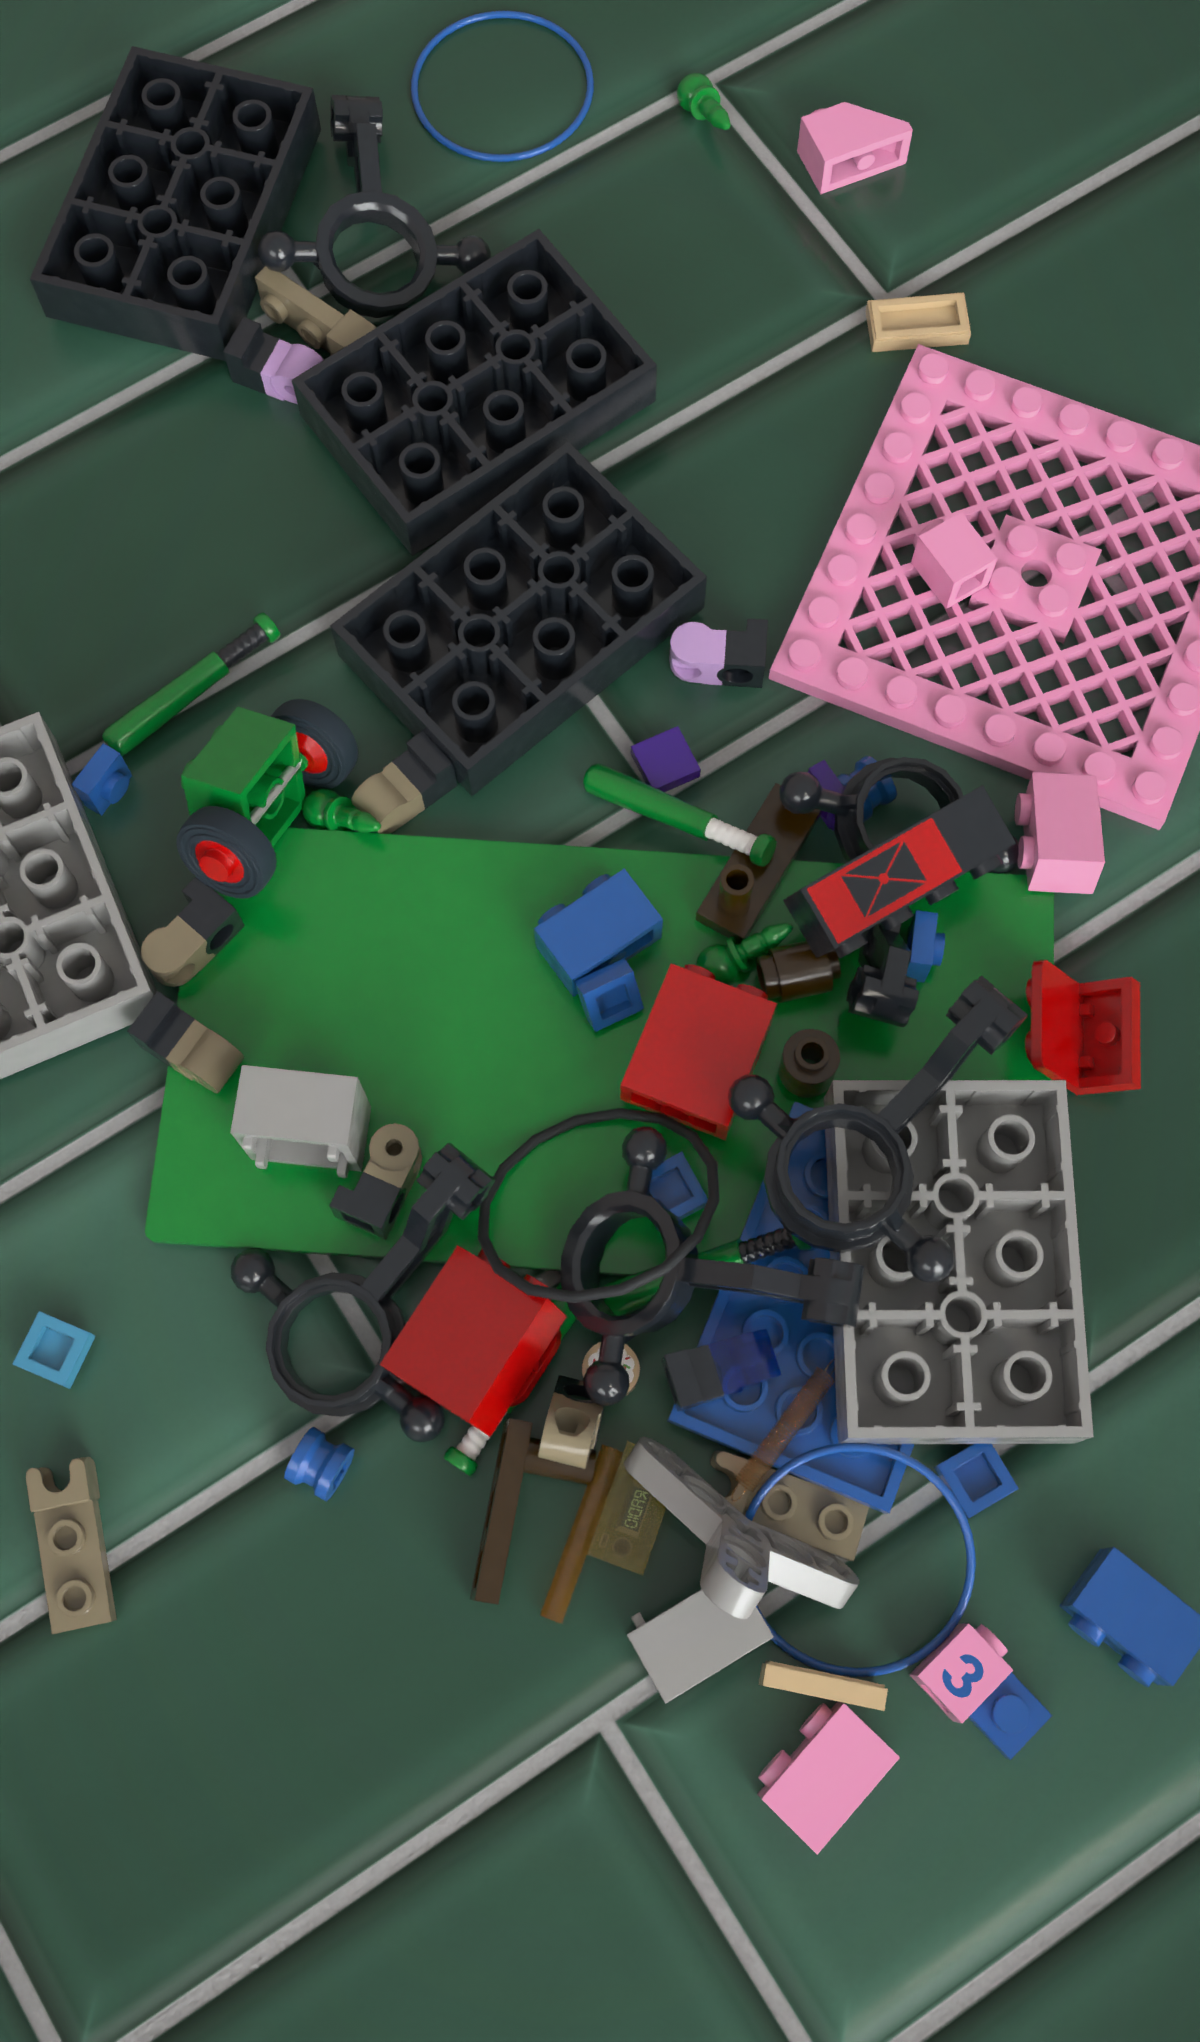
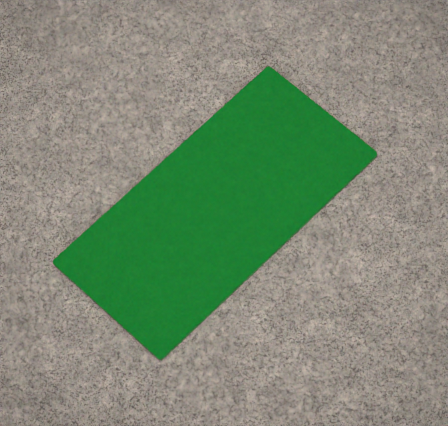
M288 828L273 847L277 865L272 878L262 891L250 898H234L217 892L237 910L245 927L191 980L179 986L178 1008L226 1039L244 1055V1059L218 1094L205 1088L195 1080H189L168 1066L145 1224L146 1236L155 1243L236 1249L255 1248L265 1251L383 1259L402 1237L412 1206L426 1191L416 1181L421 1175L423 1167L435 1152L440 1151L447 1143H452L493 1177L499 1165L530 1137L575 1115L616 1108L651 1112L620 1100V1085L670 964L672 963L683 968L687 964L696 965L697 958L703 949L714 944L726 945L728 937L696 920V912L731 856ZM794 860L749 936L756 932L761 933L762 929L767 926L788 922L792 924L793 930L776 947L806 941L783 900L845 863ZM625 868L663 918L662 938L627 961L634 972L644 1009L595 1032L586 1018L579 994L574 997L570 994L536 948L534 928L538 926L540 917L552 907L558 904H564L567 907L582 897L586 886L599 876L609 874L612 877ZM968 871L954 879L959 890L930 906L925 897L911 904L909 907L914 914L916 910L938 913L936 932L945 933V946L941 965H932L924 983L916 982V989L919 990L918 1001L915 1010L909 1017L907 1025L899 1027L848 1012L847 992L850 982L854 979L857 968L860 966L858 962L860 948L839 959L841 977L833 980V990L831 992L781 1003L777 998L769 999L777 1003L752 1075H759L769 1082L775 1096L774 1103L788 1115L794 1102L813 1109L824 1107V1097L828 1089L819 1096L803 1098L790 1093L784 1087L779 1077V1064L788 1039L801 1030L817 1029L831 1036L839 1048L840 1063L833 1080H911L924 1067L948 1033L956 1026L946 1017L949 1008L956 1002L961 993L982 975L1028 1015L1006 1043L992 1055L978 1045L951 1080H1052L1034 1069L1028 1060L1025 1039L1027 1033L1031 1031V1008L1026 997V984L1028 979L1032 978V964L1034 961L1048 960L1054 965V892L1028 891L1027 875L986 873L974 880ZM913 917L901 923L899 934L905 943H907L908 928ZM768 950L760 956L768 955ZM756 958L748 959L751 970L746 973L739 971L735 980L729 985L736 988L738 984H746L761 990L756 970ZM803 1059L809 1064H816V1062L810 1059ZM242 1065L358 1077L371 1105L362 1172L349 1170L348 1177L342 1178L338 1177L337 1169L277 1162H268L267 1169L257 1168L255 1160L249 1158L230 1133ZM735 1115L726 1140L684 1125L697 1132L718 1165L719 1204L702 1241L696 1245L698 1253L737 1240L741 1236L765 1175L769 1149L777 1139V1136L759 1120H744ZM614 1119L579 1125L538 1144L507 1172L490 1204L488 1237L499 1258L509 1264L511 1268L561 1271V1255L569 1231L586 1207L606 1194L626 1191L630 1166L627 1165L622 1157V1144L625 1137L635 1128L651 1127L662 1134L667 1142L665 1160L683 1152L708 1198L707 1166L689 1140L657 1123ZM396 1123L405 1125L416 1135L422 1153V1164L397 1219L385 1240L335 1218L329 1205L339 1185L354 1191L371 1158L369 1145L371 1137L375 1132L385 1125ZM479 1207L472 1211L464 1220L453 1214L446 1234L422 1262L446 1263L457 1245L477 1256L482 1249L478 1241ZM704 1208L681 1220L690 1229L691 1234H693ZM647 1217L631 1219L617 1229L606 1244L600 1263V1274L629 1276L653 1268L665 1261V1245L661 1234Z

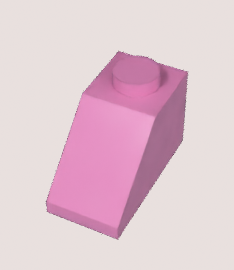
M843 102L826 109L815 110L811 114L801 117L797 153L821 195L906 164L913 129L909 122Z

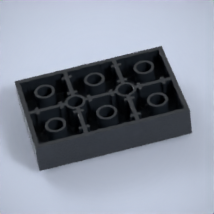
M132 46L30 277L45 316L226 361L223 351L242 318H247L258 290L255 276L265 267L258 254V243L267 232L282 230L321 132L314 89Z
M537 229L292 379V384L301 417L408 552L414 556L457 528L567 441L574 448L580 450L656 401L657 365L542 231Z
M567 441L331 624L330 627L338 656L414 736L422 730L453 763L456 780L473 796L666 640L679 626L688 622L704 609L707 576Z

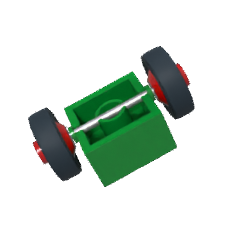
M305 699L289 700L279 706L271 716L237 707L224 724L219 725L214 730L210 741L195 759H191L186 764L181 774V785L185 792L190 817L183 824L177 835V849L184 864L193 875L213 890L234 898H250L262 891L276 869L277 859L273 847L302 810L306 798L304 785L315 789L334 788L342 783L353 770L358 758V746L349 727L328 708Z

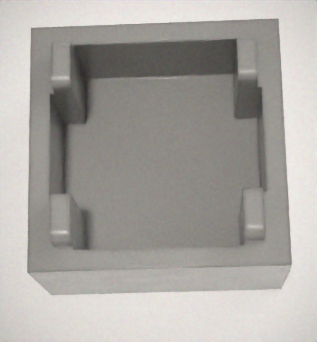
M242 1065L230 1133L249 1158L255 1160V1165L259 1169H267L268 1162L333 1168L337 1169L338 1177L347 1178L349 1170L362 1172L371 1105L358 1077Z
M702 1589L645 1623L640 1612L635 1614L631 1619L637 1629L627 1634L628 1639L665 1704L774 1637L757 1607H755L748 1619H740L728 1614L715 1605L704 1594Z

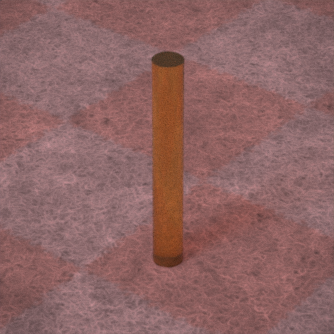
M601 1445L591 1484L587 1485L540 1616L561 1624L563 1622L623 1456V1452Z

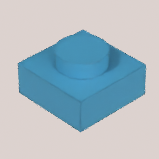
M38 1311L13 1365L71 1389L96 1336Z

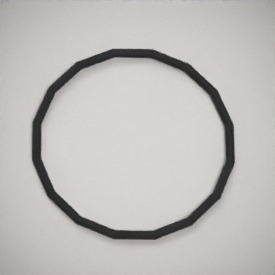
M616 1108L575 1115L533 1135L499 1165L493 1176L495 1183L490 1188L488 1196L479 1206L478 1241L493 1271L527 1295L570 1303L622 1296L669 1273L702 1241L719 1204L718 1165L697 1132L662 1113ZM614 1119L657 1123L691 1142L707 1166L708 1201L693 1234L663 1263L621 1284L580 1291H567L533 1285L502 1264L488 1237L490 1204L507 1172L538 1144L579 1125Z

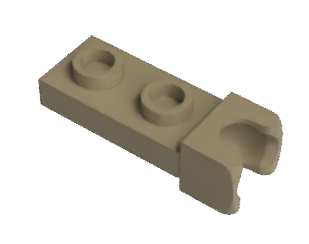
M265 266L255 276L261 298L260 306L265 314L278 324L284 322L296 330L302 339L315 349L321 347L330 355H333L376 328L372 323L351 309L343 315L281 272L269 270Z
M714 1451L710 1458V1465L714 1469L725 1473L730 1479L731 1490L724 1498L745 1516L756 1493L776 1470L724 1451ZM786 1474L767 1493L757 1509L753 1521L847 1561H854L869 1507L811 1482Z
M91 1457L76 1458L70 1462V1482L64 1490H60L55 1485L53 1473L47 1467L29 1468L26 1472L30 1511L35 1512L34 1517L52 1634L117 1620L100 1508L97 1500L100 1499L95 1462Z

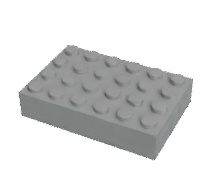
M39 712L0 727V1079L133 1024L157 992L148 967L142 960L140 947L81 800L71 785L73 780L57 740Z
M833 1080L824 1097V1106L842 1103L864 1107L878 1114L910 1080ZM950 1080L898 1134L904 1141L914 1174L911 1203L902 1218L922 1236L933 1235L947 1241L954 1255L953 1269L950 1274L943 1280L933 1283L923 1282L915 1278L908 1269L906 1253L887 1236L869 1248L845 1253L830 1251V1259L864 1266L856 1327L833 1326L838 1443L1071 1444L1092 1438L1094 1436L1066 1080ZM838 1127L825 1129L829 1221L846 1224L865 1220L882 1209L890 1197L892 1175L888 1160L874 1141L858 1131Z

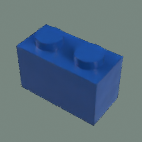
M625 868L612 877L609 874L599 876L586 886L582 897L567 907L564 904L552 907L540 917L538 926L534 928L536 948L573 997L578 994L574 981L623 958L628 961L662 938L663 918Z
M1115 1547L1103 1548L1098 1551L1059 1605L1072 1616L1068 1625L1078 1635L1096 1647H1099L1102 1642L1106 1643L1122 1656L1118 1666L1145 1687H1149L1152 1682L1157 1685L1174 1686L1200 1649V1614Z

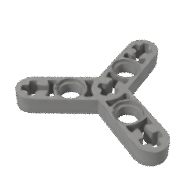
M640 1437L624 1461V1466L630 1475L706 1544L700 1586L704 1594L728 1614L740 1619H748L767 1591L768 1582L838 1609L844 1607L859 1585L857 1575L835 1556L747 1519L682 1459L661 1443L651 1438Z

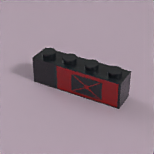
M982 785L803 887L783 901L815 957L818 958L835 950L840 959L869 942L864 932L880 923L884 932L913 917L914 913L909 906L925 897L930 906L959 890L954 881L959 876L969 871L975 880L1000 866L1003 862L998 854L1016 844Z

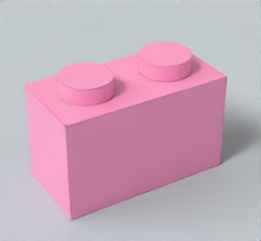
M1032 772L1026 793H1018L1015 804V824L1024 828V836H1021L1018 845V867L1027 871L1028 891L1093 894L1105 864L1097 775Z
M838 1701L831 1709L822 1703L799 1729L806 1738L791 1756L784 1750H781L758 1777L765 1786L757 1795L817 1855L900 1758L847 1705Z

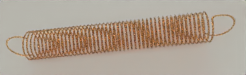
M831 1362L827 1365L825 1371L816 1367L817 1370L811 1374L812 1377H809L808 1382L806 1381V1384L802 1386L803 1389L797 1393L798 1396H795L796 1398H793L794 1401L792 1400V1403L788 1405L789 1408H786V1413L783 1412V1415L779 1417L780 1420L776 1422L777 1425L774 1424L775 1427L770 1429L771 1432L767 1434L768 1437L765 1436L766 1439L761 1441L762 1444L758 1446L759 1449H756L758 1452L754 1451L752 1453V1459L749 1458L750 1461H747L745 1463L746 1466L741 1468L743 1471L740 1470V1473L736 1475L737 1478L734 1479L738 1482V1485L741 1484L745 1487V1491L748 1489L754 1492V1489L758 1487L757 1484L767 1475L766 1472H769L770 1467L774 1465L779 1455L787 1448L788 1443L796 1436L795 1434L801 1429L804 1421L810 1417L811 1412L819 1405L818 1402L828 1393L827 1390L833 1386L835 1382L831 1374L826 1373ZM740 1481L749 1486L752 1490L744 1486L742 1483H740ZM738 1485L735 1487V1489H734V1491H733V1493H732V1497H731L732 1501H737V1500H733V1494H734L736 1488L738 1487Z

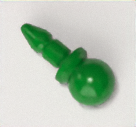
M701 73L686 75L680 81L677 88V99L680 106L689 111L696 119H707L715 128L728 130L731 126L728 113L720 105L719 92L713 87L710 79Z
M326 788L316 789L309 793L304 800L302 807L303 816L306 822L315 829L331 831L351 829L361 833L376 832L381 828L380 822L369 812L356 809L349 798L339 796L333 790Z
M788 922L767 926L762 929L761 933L756 932L743 939L741 944L732 936L727 939L726 945L714 944L703 949L697 958L696 965L712 972L716 976L715 980L729 985L735 980L739 971L746 973L751 970L748 959H754L767 952L768 948L778 946L792 932L793 926Z

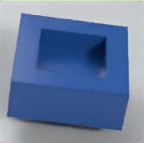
M103 743L71 785L83 804L102 816L110 804L117 803L124 796L132 773L121 754Z
M916 910L908 928L906 945L910 949L911 955L906 977L917 979L916 982L924 983L932 965L940 966L942 962L945 933L936 932L938 913Z
M625 958L574 981L586 1018L595 1032L644 1009L634 972Z
M683 1152L664 1160L656 1170H653L649 1190L653 1198L659 1199L680 1220L705 1208L708 1198Z
M973 1444L934 1467L940 1479L948 1486L960 1503L967 1519L1019 1489L992 1444Z
M1011 1672L968 1718L1005 1758L1011 1760L1053 1715Z

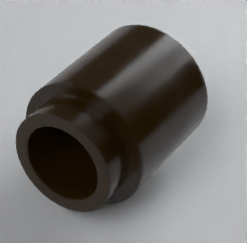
M807 941L768 949V955L756 957V970L761 990L768 995V1000L777 998L780 1003L831 992L833 990V980L841 977L840 963L835 950L816 958Z
M805 1029L793 1034L784 1046L779 1064V1077L784 1087L790 1093L803 1098H812L824 1093L830 1087L840 1063V1052L836 1042L827 1033L817 1029ZM803 1059H810L816 1062V1064H809Z

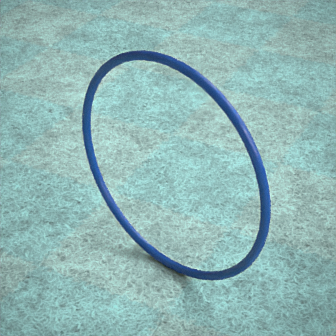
M518 11L479 13L463 18L444 28L422 50L416 61L411 79L413 106L425 129L438 142L461 155L492 162L528 159L543 154L561 144L572 135L584 120L589 110L594 90L591 65L580 44L555 23L533 14ZM511 18L542 25L564 38L574 48L583 63L587 79V90L578 116L562 134L540 147L512 154H488L472 151L451 142L441 135L430 124L421 108L418 97V79L422 65L432 49L442 39L457 29L488 19Z
M838 1443L826 1445L795 1457L773 1473L754 1496L745 1517L753 1521L757 1509L772 1487L790 1471L812 1459L840 1452H867L898 1460L912 1467L933 1483L946 1498L959 1521L964 1537L967 1561L966 1578L959 1603L944 1628L923 1648L896 1662L863 1668L843 1667L825 1663L800 1652L776 1633L761 1613L758 1605L756 1607L774 1636L771 1640L791 1657L809 1667L826 1673L848 1677H872L899 1671L917 1663L937 1649L950 1636L966 1610L973 1589L976 1568L975 1546L969 1522L953 1492L932 1470L918 1460L897 1450L876 1444Z

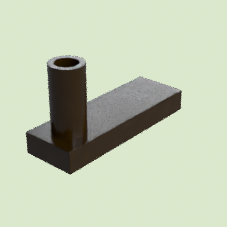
M775 783L746 831L755 836L766 833L776 839V849L772 859L766 866L760 867L750 861V856L735 849L696 912V920L728 938L733 936L739 944L751 933L822 813L821 810L814 809L806 814H793L785 809L780 801L779 788L781 785Z
M509 1418L503 1423L469 1600L499 1604L523 1472L590 1485L596 1464V1450L591 1449L586 1469L539 1458L538 1453L541 1439L530 1437L532 1422Z

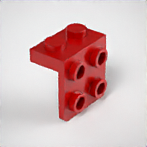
M1048 960L1034 961L1032 964V978H1029L1026 984V997L1031 1008V1031L1027 1033L1025 1039L1026 1054L1034 1069L1052 1080H1066V1088L1076 1095L1141 1089L1140 982L1131 976L1078 983Z

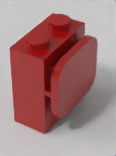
M671 963L621 1082L620 1100L651 1112L662 1113L679 1123L726 1140L735 1117V1113L728 1101L729 1088L738 1078L753 1074L762 1046L772 1024L777 1003L768 1000V995L756 987L738 984L735 988L715 980L716 976L703 967L687 964L683 968Z
M457 1245L379 1365L491 1437L508 1408L522 1403L530 1395L560 1346V1327L567 1316L551 1302L552 1299L527 1295L493 1271L483 1249L475 1256ZM500 1259L504 1266L509 1269L511 1268L509 1264ZM528 1274L524 1277L525 1280L533 1285L548 1287Z

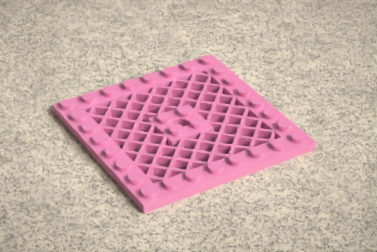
M918 344L771 666L769 679L1030 780L1032 772L1097 775L1100 808L1160 830L1165 823L1200 731V529L1192 531L1184 516L1200 509V445ZM966 424L972 438L954 444L948 430ZM984 426L994 430L986 432ZM934 435L940 449L925 454ZM1012 441L1019 455L1001 461L995 446ZM1031 443L1040 446V448L1033 449ZM980 452L987 466L969 472L962 458ZM1059 458L1066 472L1048 478L1042 463ZM1078 460L1087 463L1088 465L1081 467ZM948 463L955 478L937 484L930 469ZM1027 469L1034 484L1016 490L1009 475ZM916 475L923 489L907 494ZM1106 475L1113 490L1096 496L1089 480ZM1126 478L1134 480L1136 482L1128 484ZM995 480L1002 495L984 501L977 486ZM1074 486L1081 502L1064 507L1056 492ZM963 492L970 507L951 513L944 498ZM1153 492L1161 508L1144 513L1136 498ZM1173 495L1183 498V500L1177 502ZM1042 498L1049 513L1031 519L1024 504ZM930 503L937 518L918 524L912 509ZM1121 503L1129 519L1112 525L1104 509ZM1010 509L1013 517L1006 514L1000 530H998L991 515ZM962 512L970 523L978 521L985 535L981 538L998 559L989 584L971 595L967 607L973 609V611L963 614L959 604L956 603L945 609L950 619L930 626L922 609L941 602L932 590L915 596L908 579L920 576V574L911 562L900 566L893 550L913 544L915 548L917 536L925 526L937 519L946 521ZM898 515L905 530L889 535ZM1089 515L1097 531L1079 537L1072 521ZM1169 521L1177 537L1160 543L1152 526ZM1057 526L1060 534L1050 531L1048 529ZM1137 533L1145 549L1127 554L1119 538ZM1104 544L1112 560L1096 566L1102 551L1096 547ZM1184 550L1193 567L1176 572L1168 556ZM880 556L887 571L871 576ZM1152 562L1160 579L1143 584L1135 567ZM1029 570L1038 571L1046 577L1048 584L1042 587L1030 586L1023 580L1021 574ZM1120 573L1128 590L1111 596L1102 579ZM1199 580L1191 601L1183 585ZM895 585L902 601L882 608L875 591ZM1088 586L1096 602L1078 608ZM1168 591L1176 609L1159 614L1151 597ZM862 597L869 613L852 618ZM1136 603L1144 620L1126 626L1118 609ZM909 614L917 631L897 638L889 621ZM1103 615L1112 632L1093 638L1085 621ZM990 621L998 638L978 644L970 627ZM1183 621L1176 642H1174L1167 627ZM1007 622L1022 629L1012 632ZM876 626L884 643L863 650L856 633ZM1071 627L1079 644L1060 650L1056 641L1064 643ZM957 632L965 650L945 656L937 639ZM1151 633L1160 651L1143 657L1134 639ZM842 639L844 640L848 649L839 646ZM1038 639L1046 656L1027 663L1019 645ZM924 644L932 662L911 668L904 651ZM1119 645L1128 663L1109 669L1101 651ZM1005 651L1013 668L994 675L986 657ZM891 656V659L895 667L880 662L879 660ZM1086 657L1095 675L1076 681L1068 663ZM972 663L980 680L960 687L952 670ZM1167 663L1160 683L1157 685L1150 669ZM1053 669L1062 687L1043 694L1034 676ZM939 675L943 685L927 679ZM1135 675L1144 694L1125 700L1117 681ZM1020 681L1029 699L1009 706L1001 688ZM1102 687L1111 706L1092 713L1083 694ZM987 693L992 704L975 697ZM1069 700L1078 718L1059 725L1050 706ZM1150 706L1141 729L1133 712ZM1036 712L1041 723L1024 716ZM1118 718L1127 737L1108 744L1099 725ZM1085 731L1089 741L1073 736V734ZM1133 750L1131 757L1122 754L1127 751Z

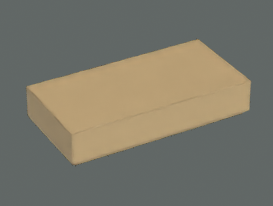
M964 292L867 301L865 312L872 352L916 349L918 344L928 348L969 344L971 330Z
M772 1661L762 1663L758 1684L885 1711L888 1689L883 1684Z

